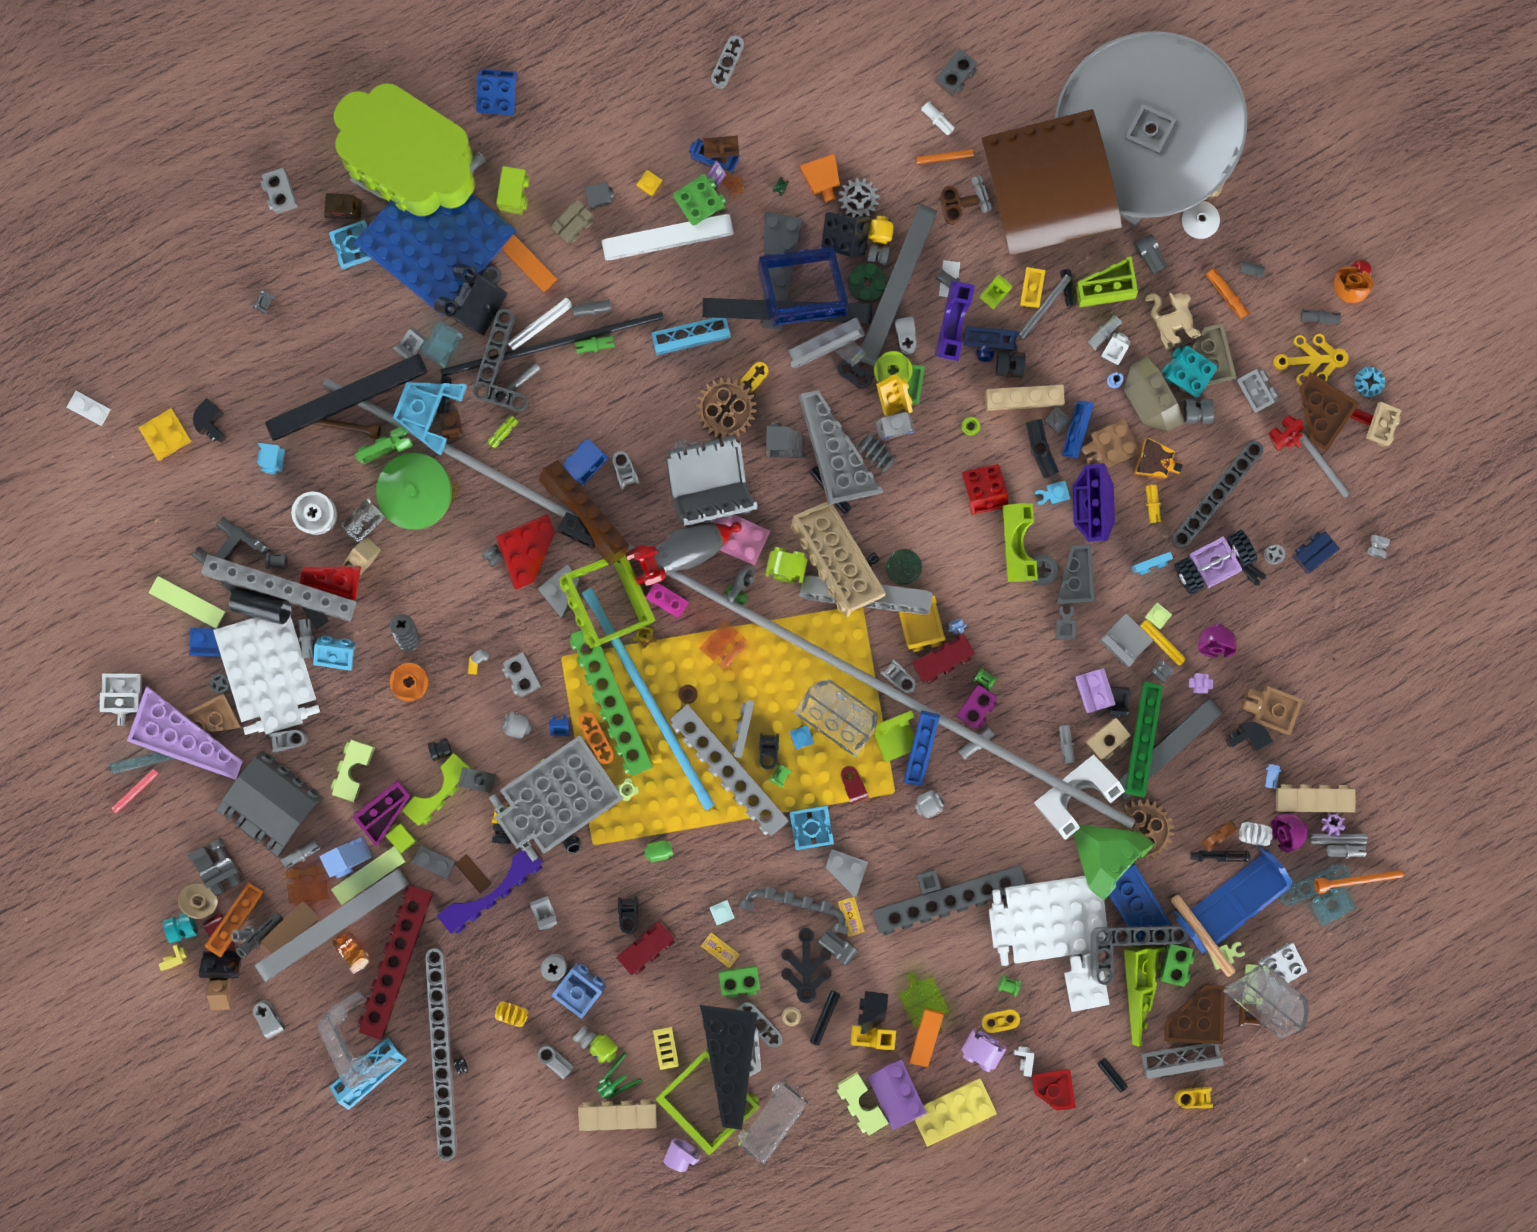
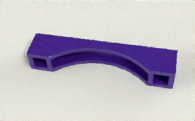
M533 848L539 858L533 862L525 851L521 850L514 855L507 876L489 895L471 902L452 903L439 913L437 917L450 934L454 931L457 934L466 928L465 923L469 920L473 922L481 916L480 911L485 907L489 910L497 904L495 900L498 897L502 896V898H505L512 892L511 887L515 884L519 887L528 880L525 876L531 872L534 875L543 868L541 864L544 861Z

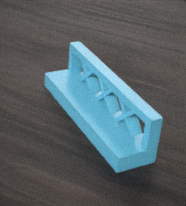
M710 318L651 333L657 355L731 338L726 318ZM723 320L725 329L717 331L711 329L715 322ZM697 326H703L707 329L704 334H693ZM680 330L688 333L687 338L679 340L674 338V336ZM664 334L670 338L667 343L658 344L656 336Z
M387 1037L329 1088L337 1102L349 1110L402 1065L407 1058L396 1048L393 1041ZM389 1045L391 1050L386 1054H382L383 1049ZM375 1059L374 1064L371 1067H367L369 1061ZM360 1071L359 1077L353 1080L354 1074ZM342 1084H346L344 1090L339 1093L337 1089Z

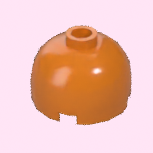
M1347 266L1340 268L1338 273H1336L1333 283L1335 294L1346 303L1361 302L1368 297L1374 283L1369 273L1364 271V274L1359 273V268Z

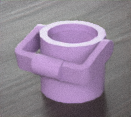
M673 1139L663 1161L668 1167L676 1171L685 1172L689 1163L694 1165L699 1162L701 1152L686 1140Z

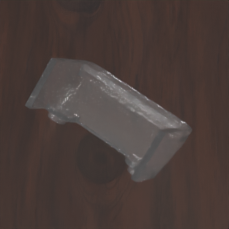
M359 991L331 1006L317 1024V1031L343 1085L348 1088H356L399 1064L398 1060L390 1056L375 1065L366 1056L353 1058L338 1025L346 1020L348 1010L366 1001L367 996Z
M784 1077L781 1078L780 1083L777 1081L771 1089V1092H773L771 1099L747 1131L743 1129L737 1137L738 1145L761 1165L767 1162L808 1104V1095Z

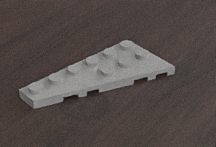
M819 390L800 394V403L828 504L882 494L884 491L875 482L873 474L866 468L859 452L848 435L846 436L841 429L842 426L839 421H836L830 412L831 409Z

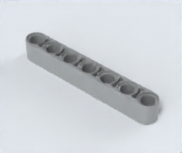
M804 576L799 593L801 598L837 603L835 598L830 596L825 581H822L817 576ZM881 585L886 593L885 597L863 606L925 615L930 613L933 594L926 590Z

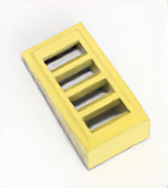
M672 1027L653 1030L660 1070L678 1067L679 1060ZM669 1034L670 1036L663 1039L658 1038L659 1035ZM671 1042V1045L660 1047V1043ZM672 1049V1053L664 1055L661 1053V1051ZM672 1057L674 1061L663 1063V1059Z

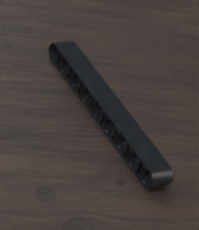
M703 298L702 317L841 323L858 318L860 323L871 324L872 304Z
M420 354L411 356L265 422L266 428L272 441L281 439L406 382L428 373Z

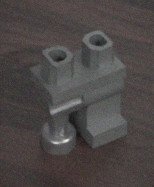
M222 838L208 845L211 851H216L219 858L217 862L213 859L208 847H202L188 854L191 862L194 863L206 889L210 888L215 896L226 892L222 884L225 880H228L231 888L242 883L239 875L241 870L237 866L236 861L229 858L223 849L225 843Z

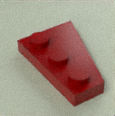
M361 566L303 567L300 584L340 597L356 600Z

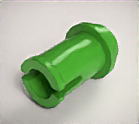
M732 584L726 588L723 594L727 595L733 588ZM739 592L734 601L744 606L749 598L746 593Z

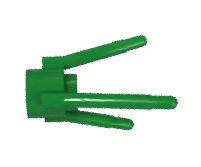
M626 1052L619 1057L604 1078L599 1081L600 1085L597 1087V1091L605 1100L609 1097L613 1098L618 1093L642 1081L637 1079L617 1089L616 1085L622 1082L627 1075L624 1074L614 1082L608 1080L627 1055Z

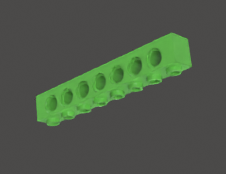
M580 630L571 634L572 639L569 642L573 651L576 649L578 651L579 657H577V661L580 667H584L587 672L584 677L588 686H593L595 691L592 693L596 704L600 703L602 707L600 714L603 721L607 720L610 727L607 730L611 739L615 738L618 744L615 746L618 756H623L625 763L622 765L626 774L630 773L632 777L653 768L602 646L594 647L590 654H584L582 647L586 642L583 637V631ZM593 661L600 663V669L597 672L590 670V664ZM600 679H606L608 682V686L604 690L599 689L597 686ZM612 696L615 698L616 703L613 707L609 708L605 704V699ZM616 714H620L623 717V722L620 725L613 723V716ZM625 731L631 735V739L627 743L622 742L620 739L621 733ZM631 749H635L638 752V758L634 761L628 758V752Z

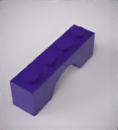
M951 280L935 352L936 356L955 361L959 360L962 347V324L965 313L971 305L975 285Z

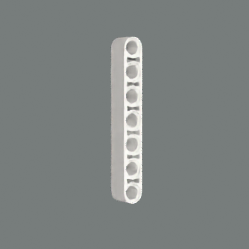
M730 214L706 218L695 226L691 225L690 222L607 238L601 242L605 260H614L733 235L734 231Z

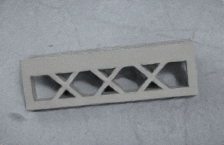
M854 318L788 350L793 360L790 362L792 368H799L865 336L858 318Z
M1198 1043L1141 1053L1144 1074L1147 1079L1224 1066L1218 1044ZM1214 1046V1057L1207 1058L1202 1054L1206 1047ZM1192 1049L1198 1053L1194 1060L1191 1061L1183 1057L1187 1050ZM1168 1053H1174L1179 1056L1174 1064L1164 1061ZM1155 1056L1160 1060L1156 1067L1148 1068L1146 1057Z

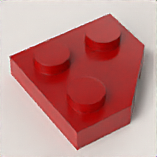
M1070 1069L1032 1074L1034 1094L1056 1111L1076 1108Z

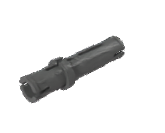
M274 913L258 930L247 936L246 941L236 949L237 954L245 958L254 948H258L261 945V941L283 921V917L279 913Z

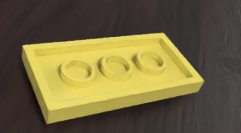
M981 1078L923 1104L927 1115L916 1119L915 1122L928 1147L997 1113Z

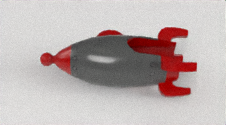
M737 521L732 523L731 526L719 523H697V525L686 526L673 531L652 546H637L626 552L625 556L627 560L633 558L635 561L639 560L644 574L635 578L637 585L642 583L646 586L664 580L667 573L688 570L710 559L726 544L732 532L737 533L741 531L742 525Z

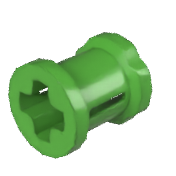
M981 667L972 681L979 682L989 691L998 677L992 676L984 670V667Z
M777 763V769L768 780L783 788V783L787 776L793 771Z
M1003 974L997 990L1012 993L1016 997L1022 981H1015Z

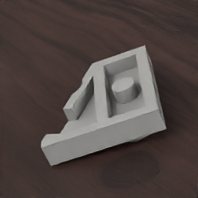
M568 565L538 588L560 617H563L565 614L568 598L560 587L559 578L572 571ZM575 578L572 580L575 585V588L577 587L580 581L579 578Z

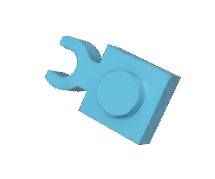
M1065 481L1047 485L1046 492L1038 490L1034 493V495L1041 494L1043 496V500L1037 502V505H1043L1049 499L1051 505L1070 499Z

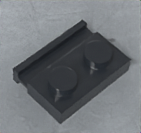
M203 951L199 977L239 978L242 957L237 952H224L219 957L211 951Z

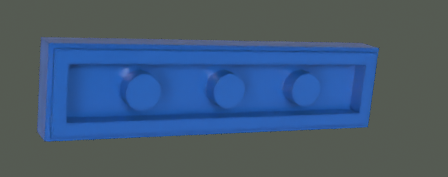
M921 710L904 777L905 783L918 786L923 785L940 714Z

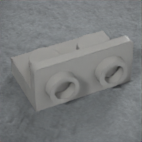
M1261 367L1237 379L1255 413L1279 401V394L1274 386L1271 387L1268 381L1269 375Z

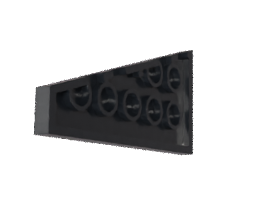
M700 1005L722 1127L742 1130L758 1012Z

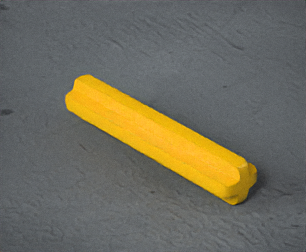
M1145 620L1140 625L1177 665H1181L1186 660L1149 620Z

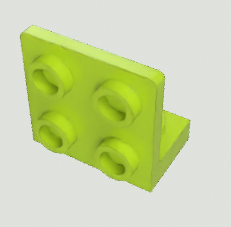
M912 710L871 727L885 762L911 752L915 736L908 720L914 718Z

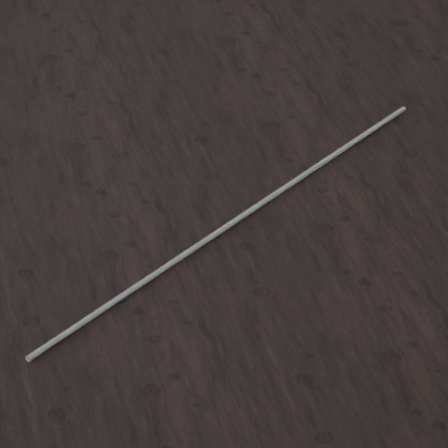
M326 378L322 385L332 392L343 387L329 378ZM367 400L358 404V406L398 428L403 427L393 419L394 414ZM447 443L445 444L443 452L562 518L566 512L578 517L577 514L455 447ZM628 543L630 546L627 552L635 548V546ZM681 571L667 573L668 576L919 713L923 710L940 714L738 602L729 603L727 596ZM940 714V725L1130 829L1132 828L1135 820Z

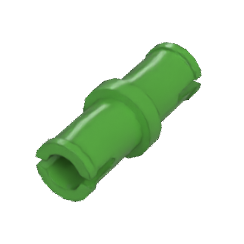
M614 336L592 337L591 340L575 342L576 347L584 346L583 348L576 349L577 354L615 348V342L607 343L613 341Z

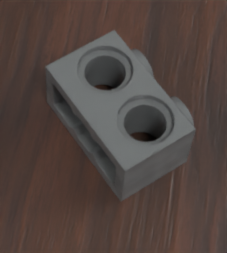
M959 48L937 75L935 83L951 96L955 92L959 94L965 86L963 82L967 77L971 79L976 73L977 69L975 67L977 62ZM964 62L968 65V69L961 70L958 64ZM949 77L955 78L956 83L950 85L947 83L946 79Z

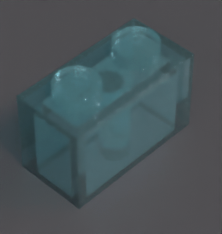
M439 321L432 328V335L429 340L423 343L421 354L445 368L464 335L444 322Z

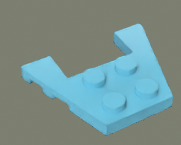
M406 382L393 419L438 455H441L447 439L430 433L431 424L442 396L462 402L467 385Z

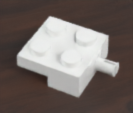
M102 674L100 712L117 714V726H125V714L137 712L142 700V674Z

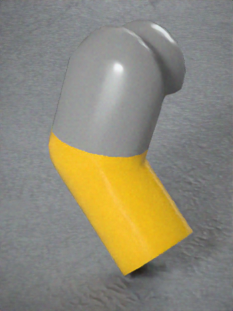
M480 649L470 656L468 674L477 675L478 664L482 660L487 661L489 658L487 651Z

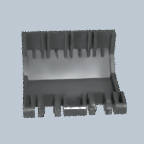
M262 751L238 776L216 811L222 816L226 814L225 818L227 820L231 819L235 812H238L241 816L237 819L235 826H241L240 830L252 839L256 838L255 841L257 843L262 842L265 836L268 835L271 840L267 843L265 849L269 851L273 847L270 853L278 858L302 821L324 797L316 789L305 784L303 779L292 774L286 766L274 760L273 756Z

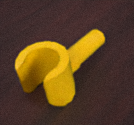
M645 740L652 763L655 765L662 764L661 753L655 754L650 740Z

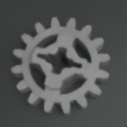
M856 178L855 183L848 180L849 186H842L844 192L839 191V195L843 198L838 199V203H843L840 209L847 210L846 216L852 214V218L863 215L870 217L869 212L875 213L874 206H879V202L875 200L879 199L880 195L875 194L878 190L877 187L871 188L873 182L866 184L865 178L862 182H859V179ZM862 187L865 188V189H867V190L869 191V193H866L865 191H863V190H862ZM854 188V192L847 196V193ZM857 195H860V198H864L861 203H858V200H856ZM871 202L870 206L864 210L865 204ZM848 205L854 206L856 210H853Z

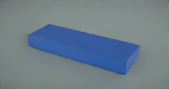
M1089 401L1076 402L1062 456L1079 458L1094 403Z

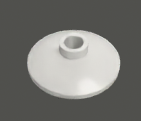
M1202 201L1194 207L1185 210L1182 214L1184 230L1191 237L1197 239L1210 237L1216 232L1220 224V216L1217 209L1206 201ZM1200 215H1203L1205 217L1204 222H1201L1199 220Z

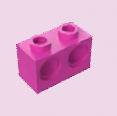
M655 583L646 596L647 600L678 619L689 604L687 600L659 583Z

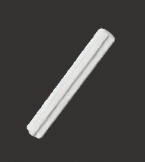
M568 298L562 300L509 340L508 345L512 350H516L572 307L571 301Z

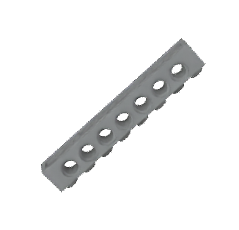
M208 554L201 571L204 576L260 594L283 599L292 604L349 622L352 620L357 604L356 601Z
M688 704L670 719L673 722L670 726L677 734L681 732L685 736L683 741L689 748L693 746L698 751L696 756L702 763L706 760L710 765L708 770L715 777L719 775L723 780L721 785L727 791L732 790L736 795L733 797L740 806L745 805L748 809L747 815L753 821L755 819L758 820L761 824L759 828L765 835L768 833L771 836L789 822ZM693 722L696 729L693 733L685 731L686 723ZM702 736L708 739V745L705 748H701L697 744V740ZM713 751H718L721 754L719 762L711 761L710 754ZM725 766L733 768L734 773L731 777L723 775L722 770ZM739 780L746 783V789L742 792L737 791L735 788V784ZM756 795L759 798V803L756 806L749 805V796ZM763 810H769L772 813L770 820L765 821L760 817Z

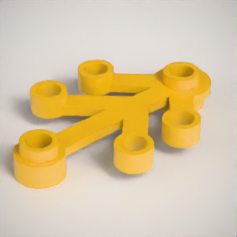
M1322 334L1315 335L1312 342L1315 346H1320L1328 355H1320L1306 343L1304 336L1299 335L1294 338L1293 343L1309 356L1287 357L1284 354H1279L1274 358L1273 366L1277 370H1284L1288 365L1310 364L1296 378V382L1301 385L1300 376H1304L1306 379L1310 372L1313 373L1321 363L1329 364L1323 372L1318 373L1316 376L1323 375L1324 381H1327L1328 376L1336 367L1341 368L1347 364L1349 357L1345 350L1340 348L1334 349L1330 346ZM1316 337H1320L1322 342L1317 343ZM1297 338L1302 339V345L1297 344ZM1341 355L1342 361H1338L1336 356ZM1280 358H1283L1285 360L1284 365H1281L1279 363Z

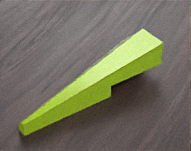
M1134 945L1124 949L1132 1045L1138 1047L1143 1045L1141 1036L1143 1029H1147L1148 1025L1145 1019L1147 1011H1151L1157 986L1155 976L1157 969H1161L1162 964L1159 963L1161 952H1165V946Z

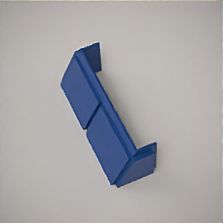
M1258 845L1262 855L1191 909L1216 945L1246 923L1248 918L1255 916L1286 892L1293 883L1284 866L1268 849L1263 850ZM1175 910L1174 912L1178 917L1175 920L1179 926L1185 928L1184 930L1187 932L1189 939L1201 953H1207V949L1197 934Z

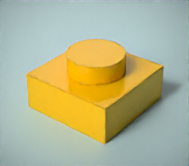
M646 170L636 186L653 197L663 180L649 170Z

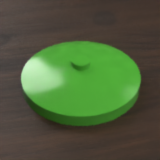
M421 453L400 455L391 460L379 476L376 488L378 505L385 517L399 527L411 530L430 527L444 516L450 506L452 499L450 476L444 466L431 456Z

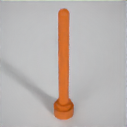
M1397 870L1330 881L1325 878H1317L1314 880V887L1317 894H1322L1329 891L1330 888L1402 878L1404 872Z

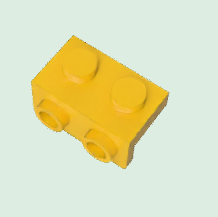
M894 374L876 384L883 413L886 417L892 416L903 409L908 413L913 412L911 407L912 399L907 390L909 386L905 379H901L897 374Z

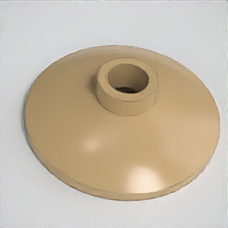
M191 884L181 891L178 903L184 914L191 918L202 919L214 913L218 900L211 889H206L205 885Z

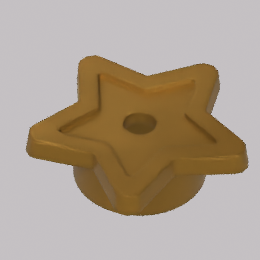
M642 627L638 629L637 635L633 637V641L640 642L644 649L649 643L657 642V638L653 635L655 628Z

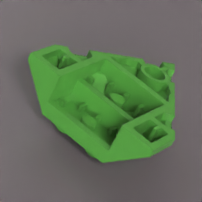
M1078 824L1080 828L1073 835L1088 888L1104 901L1116 888L1117 880L1138 857L1142 859L1154 846V843L1139 831Z

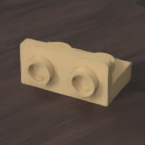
M1378 402L1366 439L1378 443L1381 447L1389 446L1394 440V431L1400 422L1402 410L1383 402Z

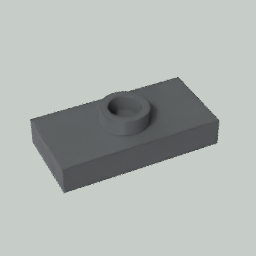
M463 767L458 786L491 793L496 774Z

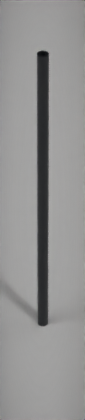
M658 312L505 352L503 361L664 319L663 314ZM499 354L490 356L489 358L491 360H495L498 358ZM482 359L440 369L442 376H447L478 368L481 365Z

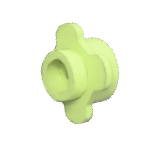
M626 778L623 784L616 786L624 801H629L631 796L639 792V788L633 785L630 778Z

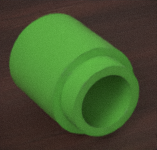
M665 840L649 843L647 848L644 849L646 860L650 859L651 863L666 860L673 856L670 841L665 842Z

